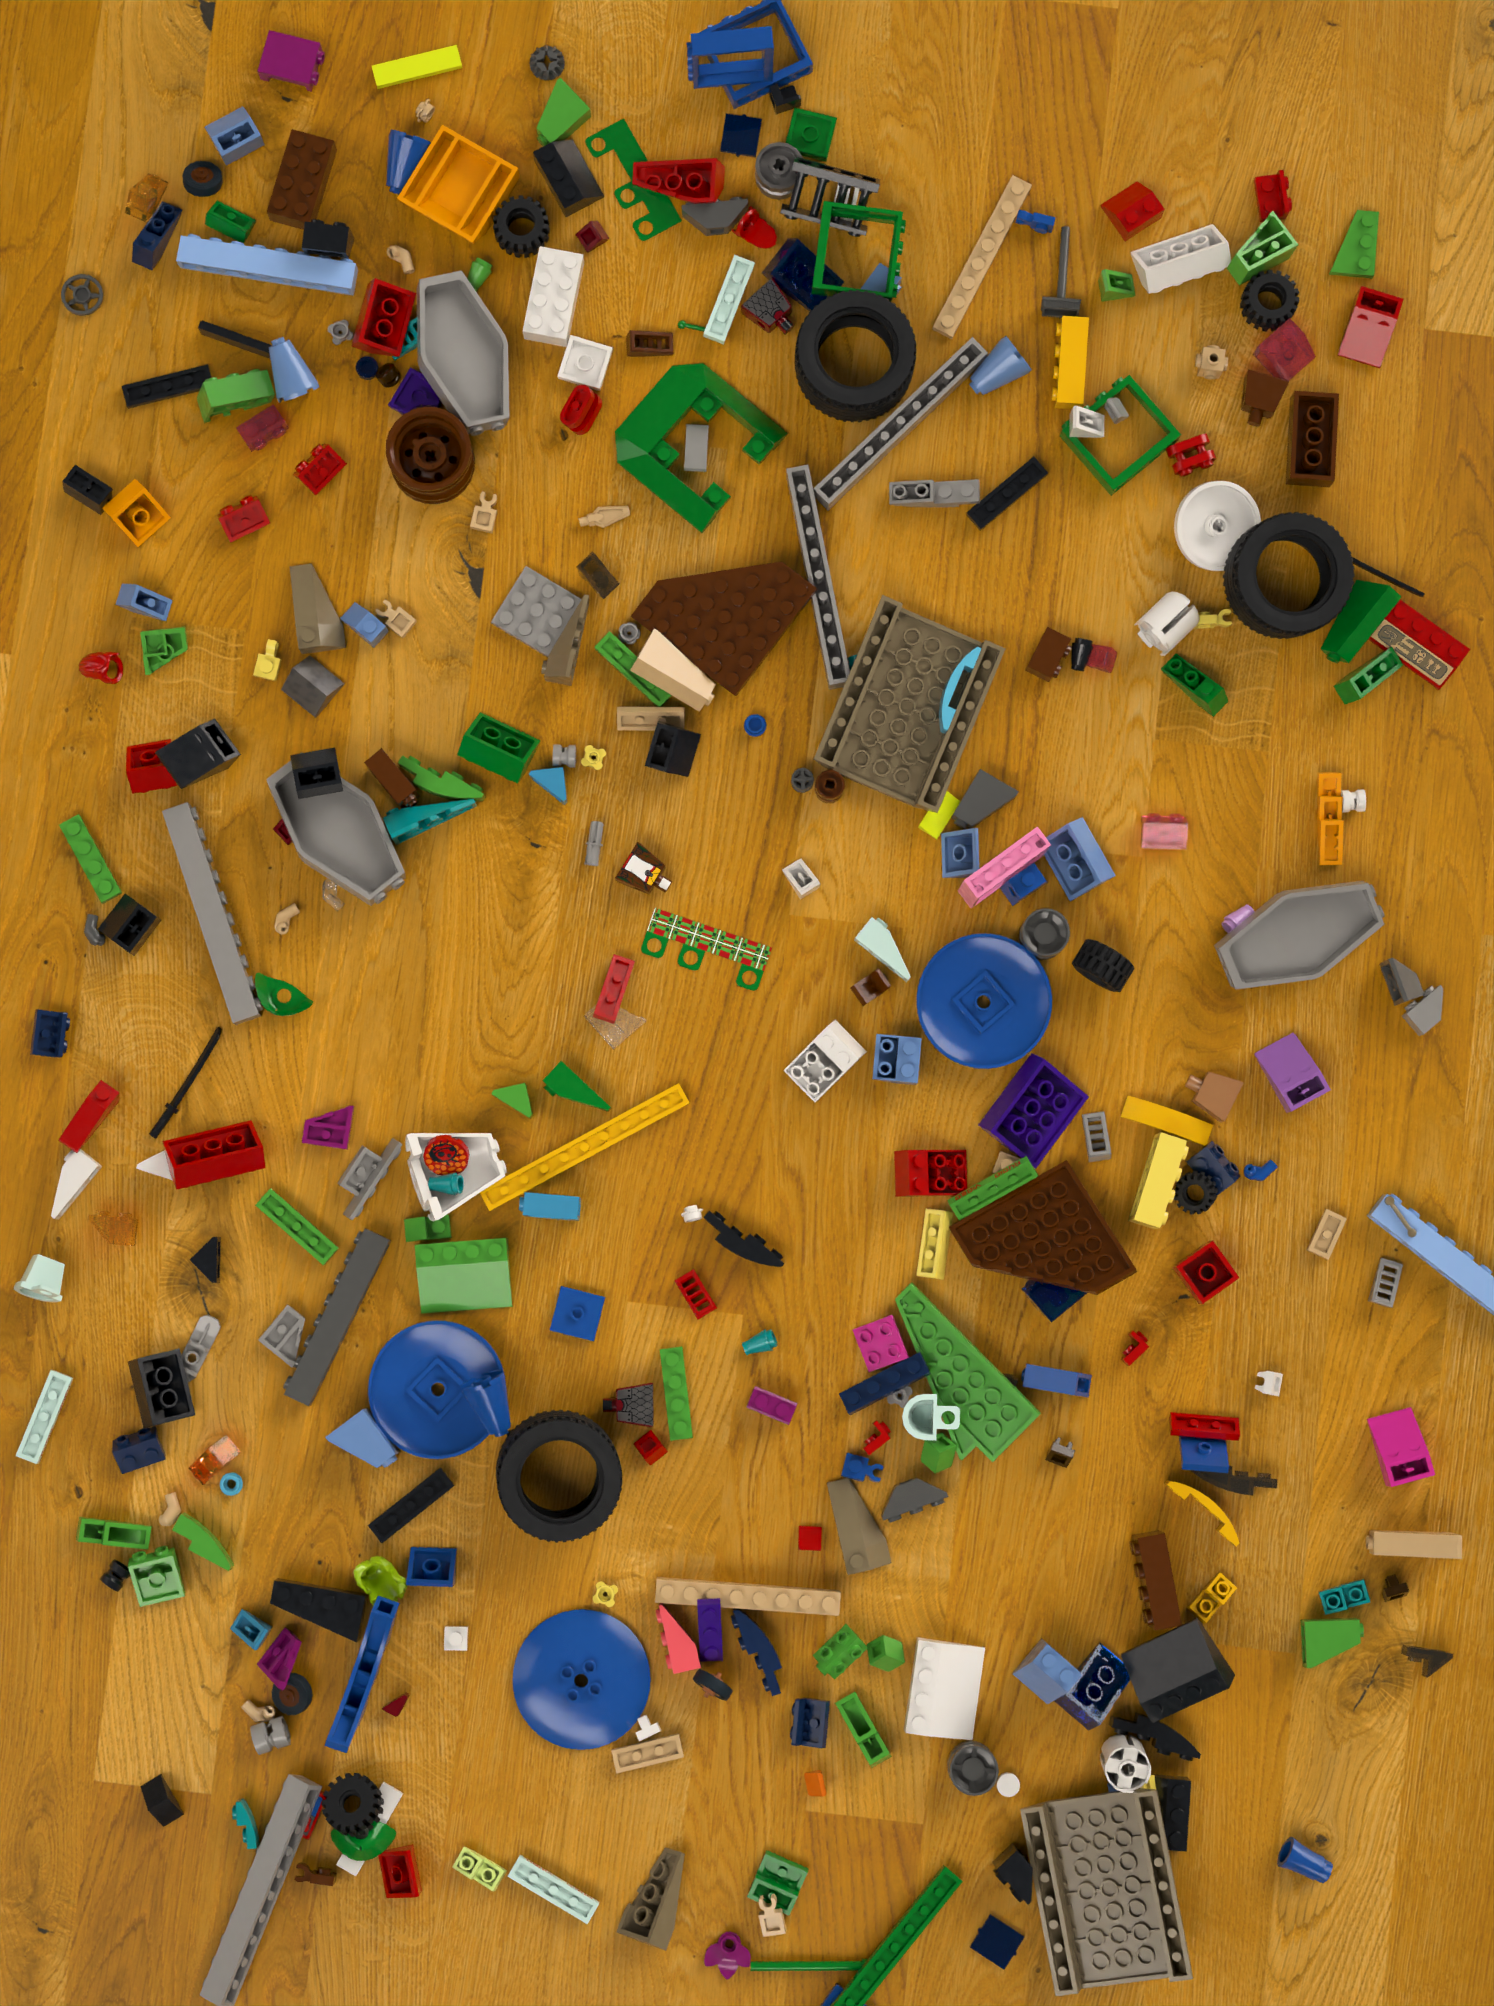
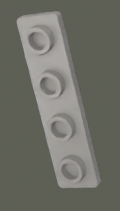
M392 1138L381 1156H378L363 1145L361 1146L337 1183L355 1195L343 1213L347 1218L354 1220L355 1217L361 1214L363 1204L367 1198L374 1194L376 1184L385 1177L392 1160L399 1156L402 1143Z

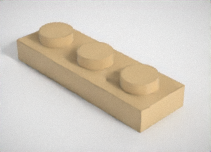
M617 707V730L655 731L658 721L684 728V707Z
M679 1733L611 1749L616 1774L684 1757Z

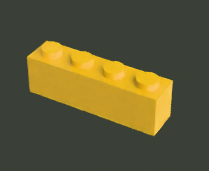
M1062 316L1060 323L1056 324L1055 336H1059V344H1055L1054 358H1058L1057 366L1053 367V379H1056V387H1052L1051 401H1055V408L1072 409L1073 406H1083L1089 317Z

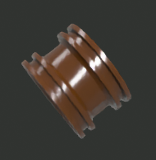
M421 407L403 414L389 431L386 440L388 465L398 487L408 497L424 504H441L458 497L467 488L474 474L475 457L469 434L463 423L455 415L437 407ZM426 433L427 437L420 439L419 435ZM447 436L449 437V442L443 443L441 438ZM408 449L413 450V454L410 457L405 456V451ZM431 456L433 458L435 456L436 460L429 462L428 457ZM455 456L457 458V462L455 464H451L449 462V458ZM420 470V476L415 478L412 475L413 471ZM436 473L443 475L441 481L435 480L434 476Z

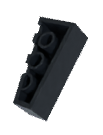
M277 1578L274 1580L270 1604L357 1643L361 1636L368 1594Z

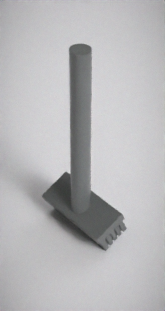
M1067 226L1061 227L1057 298L1042 297L1041 311L1043 317L1061 318L1062 316L1078 317L1081 299L1066 298L1070 227Z

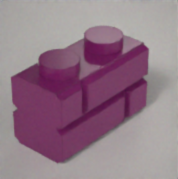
M754 1386L746 1408L789 1425L797 1403Z

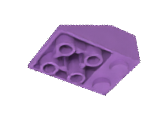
M1294 1032L1254 1053L1286 1113L1303 1106L1331 1090L1320 1069Z

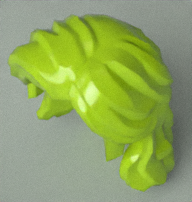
M374 1556L370 1560L361 1562L355 1567L353 1572L358 1587L369 1595L372 1606H374L377 1596L398 1602V1598H403L406 1592L405 1589L408 1586L406 1585V1579L398 1574L392 1563L381 1556Z

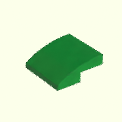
M766 1850L747 1898L759 1902L760 1896L763 1895L764 1901L771 1903V1895L775 1894L777 1897L775 1909L782 1908L783 1913L789 1916L809 1868Z

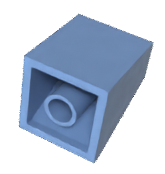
M368 1408L362 1409L325 1437L329 1442L376 1468L380 1466L388 1467L398 1459L396 1455L400 1452L378 1427Z
M1042 1638L1012 1673L1046 1704L1068 1693L1083 1675Z

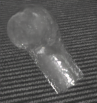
M327 878L322 885V898L338 912L345 903L336 896L337 884Z

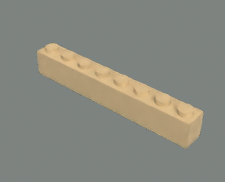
M657 1577L655 1603L697 1606V1599L720 1598V1604L723 1608L839 1616L841 1592L840 1590Z

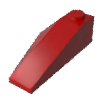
M717 158L633 162L632 184L693 204L715 203L724 189L725 166Z

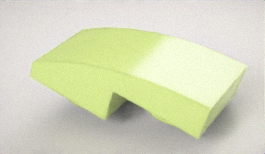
M463 1847L452 1867L469 1879L476 1880L491 1891H496L507 1871L467 1847Z

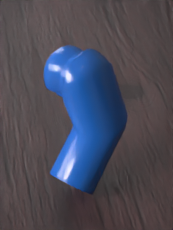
M1271 1159L1262 1167L1248 1164L1244 1167V1175L1250 1180L1263 1181L1278 1166Z

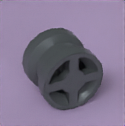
M806 768L794 771L791 779L793 789L799 793L808 792L813 786V774Z

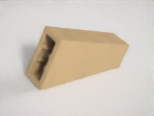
M654 628L630 671L700 712L704 704L709 706L715 695L711 692L716 684Z
M1370 1530V1536H1366V1548L1373 1555L1462 1559V1535L1452 1532Z

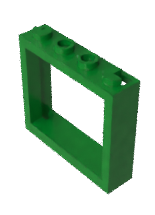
M824 201L811 294L832 297L833 294H838L842 291L860 290L862 292H873L878 296L881 295L885 299H889V302L892 301V297L896 298L898 284H894L895 276H899L901 263L897 262V256L902 255L903 241L899 240L900 233H905L906 220H902L903 212ZM831 216L894 225L885 292L822 284Z
M1130 375L1124 379L1122 377L1117 379L1112 384L1113 388L1109 392L1103 391L1095 398L1096 402L1092 406L1086 405L1083 408L1097 412L1105 406L1107 399L1114 398L1127 388L1167 435L1117 477L1112 479L1077 437H1069L1070 419L1061 426L1063 429L1060 433L1061 439L1111 496L1163 454L1166 448L1175 444L1181 436L1179 431Z

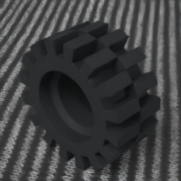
M1198 1171L1186 1173L1175 1185L1176 1195L1174 1199L1179 1202L1177 1206L1179 1208L1181 1206L1184 1207L1182 1211H1190V1214L1193 1215L1195 1212H1197V1215L1203 1211L1206 1212L1217 1198L1216 1193L1218 1189L1214 1187L1216 1185L1215 1181L1212 1182L1210 1180L1212 1177L1210 1175L1206 1177L1205 1172L1202 1171L1201 1173H1198ZM1190 1185H1198L1203 1189L1204 1196L1201 1200H1193L1189 1197L1187 1190Z

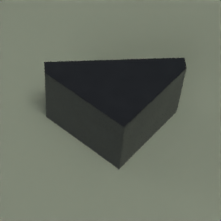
M212 1237L190 1259L212 1283H220L221 1237Z
M162 1774L140 1786L148 1811L163 1827L184 1815Z

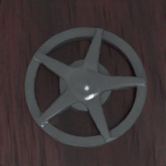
M79 274L72 276L64 283L61 290V299L66 309L71 313L79 316L90 315L101 306L103 290L100 283L94 277ZM87 279L84 285L77 287L71 285L75 280ZM90 281L97 285L99 294L90 292ZM67 287L73 291L74 297L68 303L65 299ZM99 298L96 305L88 309L90 300ZM78 303L84 306L85 311H77L70 306Z

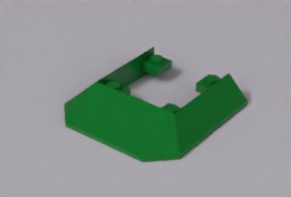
M704 363L674 365L615 431L617 463L699 532L703 533L731 496L713 482L700 497L668 471L680 456V453L664 441L691 409L709 423L722 408L754 434L742 451L760 465L768 454L776 449L788 433Z

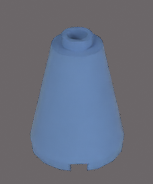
M1004 336L971 375L970 379L972 382L969 385L976 394L981 392L982 395H985L1029 374L1032 369L1007 336Z
M280 337L271 341L272 346L268 348L278 402L294 399L307 394L308 389L313 388L315 390L320 387L318 381L289 339L285 340L284 337Z

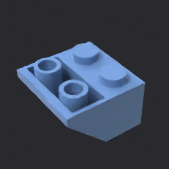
M243 106L204 127L225 165L264 146L257 127Z
M876 1034L872 1079L917 1085L922 1038Z

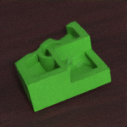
M186 626L140 632L145 675H150L188 650Z

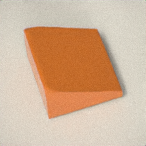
M822 1771L806 1772L804 1777L808 1795L826 1796Z

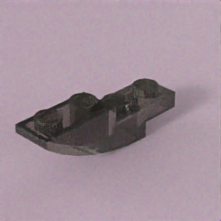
M1230 1465L1228 1473L1189 1470L1192 1474L1211 1485L1239 1494L1253 1496L1254 1487L1277 1488V1479L1271 1478L1270 1473L1257 1472V1477L1248 1476L1249 1472L1235 1470V1474L1232 1475V1466Z

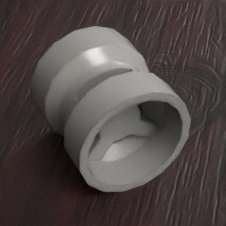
M554 744L553 767H560L564 764L575 768L576 745L562 747L559 744Z

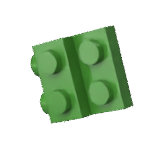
M161 1546L156 1548L154 1553L146 1554L145 1551H139L134 1553L132 1558H129L128 1569L140 1607L185 1596L186 1592L180 1575V1565L175 1548L168 1549V1546Z

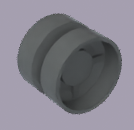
M1048 908L1039 909L1031 913L1023 922L1019 931L1020 944L1038 960H1048L1058 955L1065 948L1070 937V927L1066 918L1058 911Z
M965 1741L955 1746L948 1756V1774L955 1787L962 1793L971 1796L982 1795L995 1785L999 1773L998 1763L992 1752L984 1744L977 1741Z

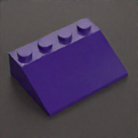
M1031 1053L978 1126L1018 1157L1023 1158L1027 1156L1032 1166L1036 1169L1089 1096L1044 1058Z

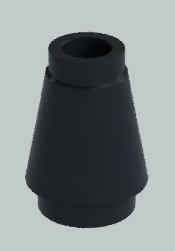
M1075 638V642L1072 643L1071 669L1084 672L1094 648L1092 647L1093 641Z

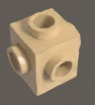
M1216 345L1203 347L1201 353L1196 355L1195 367H1198L1197 376L1206 379H1219L1222 372L1226 371L1228 366V357H1225L1226 350L1220 349Z

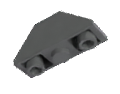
M733 197L729 201L717 199L715 203L693 204L687 202L686 205H682V217L706 236L729 234L731 229L748 211V199H743L742 197Z
M916 1477L896 1484L882 1511V1519H888L890 1523L901 1519V1514L908 1511L910 1515L923 1511L922 1506L931 1503L932 1507L945 1502L944 1498L948 1497L946 1491Z

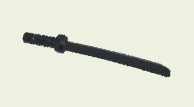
M1353 558L1352 564L1420 597L1425 595V593Z
M220 1027L216 1028L204 1051L171 1103L165 1105L166 1110L149 1133L155 1139L172 1115L179 1112L177 1106L216 1045L222 1030Z

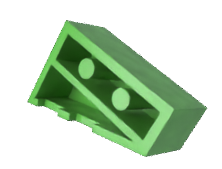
M1272 211L1235 254L1227 270L1236 282L1241 285L1249 281L1254 275L1257 276L1259 272H1266L1288 260L1297 248L1298 243L1274 211Z
M253 369L247 372V374L239 375L238 373H233L222 379H217V377L206 379L196 399L203 421L206 423L210 422V417L223 413L224 417L231 415V410L243 408L245 411L271 403L275 393L268 370L260 371V369Z

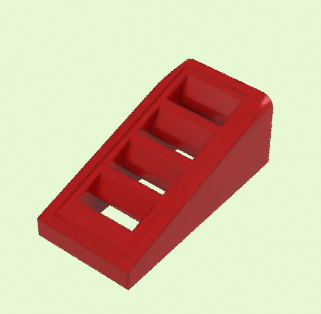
M694 1269L675 1280L676 1285L698 1320L717 1309ZM694 1277V1283L685 1288L682 1286L683 1283ZM694 1287H700V1290L696 1291L690 1296L687 1294V1292L693 1289ZM703 1293L705 1297L693 1304L692 1299ZM708 1301L710 1305L698 1312L696 1308Z

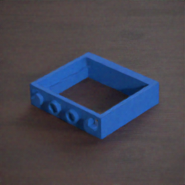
M762 0L760 4L754 7L748 6L741 13L735 16L729 15L723 18L720 23L714 26L712 24L708 25L707 29L699 32L741 29L775 13L799 59L798 62L773 73V82L752 83L735 92L732 86H722L734 109L768 94L769 86L778 84L779 88L813 72V62L781 0ZM716 55L707 56L710 63H720Z
M772 26L692 33L691 42H687V70L689 81H693V88L773 82L774 44ZM762 51V59L699 64L700 56Z

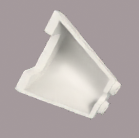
M410 1133L406 1135V1152L410 1151L411 1153L407 1160L411 1179L423 1210H429L430 1212L428 1218L431 1221L441 1219L505 1177V1173H507L504 1161H499L496 1153L500 1149L497 1140L493 1139L491 1133ZM439 1135H451L456 1140L459 1138L469 1150L468 1165L463 1172L458 1174L462 1175L464 1179V1189L462 1193L457 1195L430 1191L428 1187L430 1177L441 1175H437L426 1166L423 1158L424 1150L430 1139Z

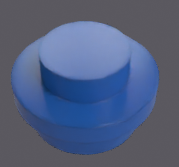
M758 714L750 715L744 722V729L752 737L761 736L766 730V721Z

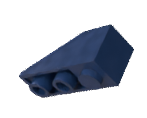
M161 202L133 242V263L150 270L154 269L167 247L182 214V209L166 202Z

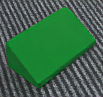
M216 201L206 213L205 225L242 243L246 241L256 223L255 219L219 201Z

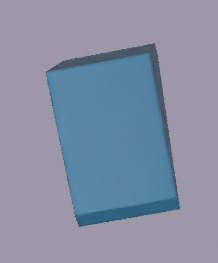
M563 767L531 770L529 776L533 781L565 805L567 803Z
M241 1609L230 1629L252 1649L257 1650L262 1646L273 1627L246 1610Z

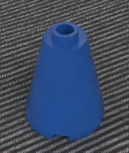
M390 130L386 186L390 187V192L400 194L431 144L430 141L414 135H407L405 132Z
M493 1370L483 1373V1377L475 1379V1377L470 1378L461 1384L460 1387L463 1395L488 1433L495 1435V1437H500L508 1433L511 1422L504 1372L502 1370Z

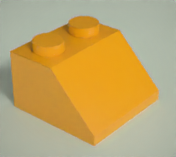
M136 479L102 508L137 547L171 518Z

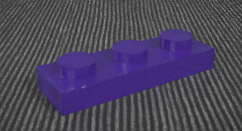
M720 1598L697 1599L700 1662L723 1661Z

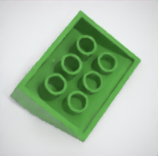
M508 1238L415 1245L421 1314L513 1307Z

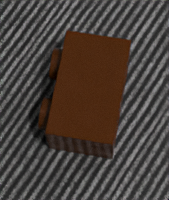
M1047 627L1025 671L1047 682L1052 677L1057 678L1062 668L1058 664L1062 657L1067 658L1072 648L1068 645L1071 638Z

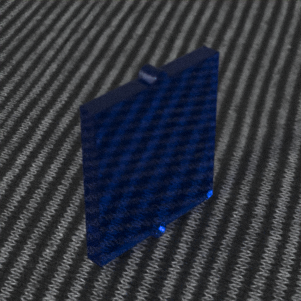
M726 114L720 152L736 154L737 157L740 155L756 157L762 119L746 117L745 114L742 116Z
M990 1914L982 1928H978V1934L970 1948L1002 1969H1005L1011 1958L1017 1955L1016 1950L1024 1936Z

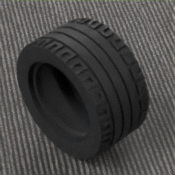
M849 290L848 292L835 293L832 297H826L825 300L820 301L819 305H815L814 309L810 310L808 316L804 318L796 341V379H798V385L801 387L802 393H805V398L809 399L810 404L814 405L817 410H821V413L828 415L830 418L834 417L836 420H843V422L869 421L870 419H876L879 415L883 416L885 412L888 413L891 408L896 406V403L901 401L906 390H908L913 376L917 350L913 328L910 326L909 320L906 319V315L901 313V309L897 308L896 304L873 292ZM847 327H860L874 332L885 342L889 349L892 361L890 368L882 378L867 386L851 387L838 383L825 372L818 355L821 345L831 334Z
M1288 512L1265 519L1248 529L1237 539L1231 548L1232 550L1228 553V559L1225 561L1223 586H1225L1224 592L1227 596V601L1230 603V608H1232L1233 613L1238 616L1239 621H1242L1245 626L1250 627V630H1254L1258 634H1263L1265 637L1288 639L1318 630L1337 617V614L1345 607L1346 601L1350 598L1349 594L1353 590L1355 568L1352 564L1353 558H1351V551L1348 550V544L1339 535L1338 530L1336 531L1332 525H1328L1327 521H1323L1319 517L1316 518L1312 514ZM1289 541L1304 547L1317 563L1320 575L1319 589L1312 603L1303 611L1290 612L1279 609L1272 605L1260 591L1256 576L1257 564L1263 550L1271 542Z
M551 1410V1412L543 1411V1413H537L536 1416L528 1417L527 1420H523L506 1437L497 1459L496 1483L501 1504L508 1517L512 1519V1522L519 1529H523L525 1533L530 1534L534 1538L538 1537L539 1540L554 1541L555 1543H558V1541L567 1542L590 1535L589 1533L595 1532L596 1528L601 1527L609 1519V1515H612L622 1491V1468L611 1439L597 1423L585 1415H579L577 1412ZM557 1440L570 1441L582 1446L594 1458L597 1469L596 1480L589 1495L576 1506L564 1510H550L538 1506L527 1497L520 1484L521 1470L528 1456L539 1446Z

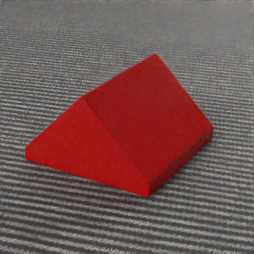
M413 1844L387 1849L378 1855L386 1898H413L421 1894L422 1887Z

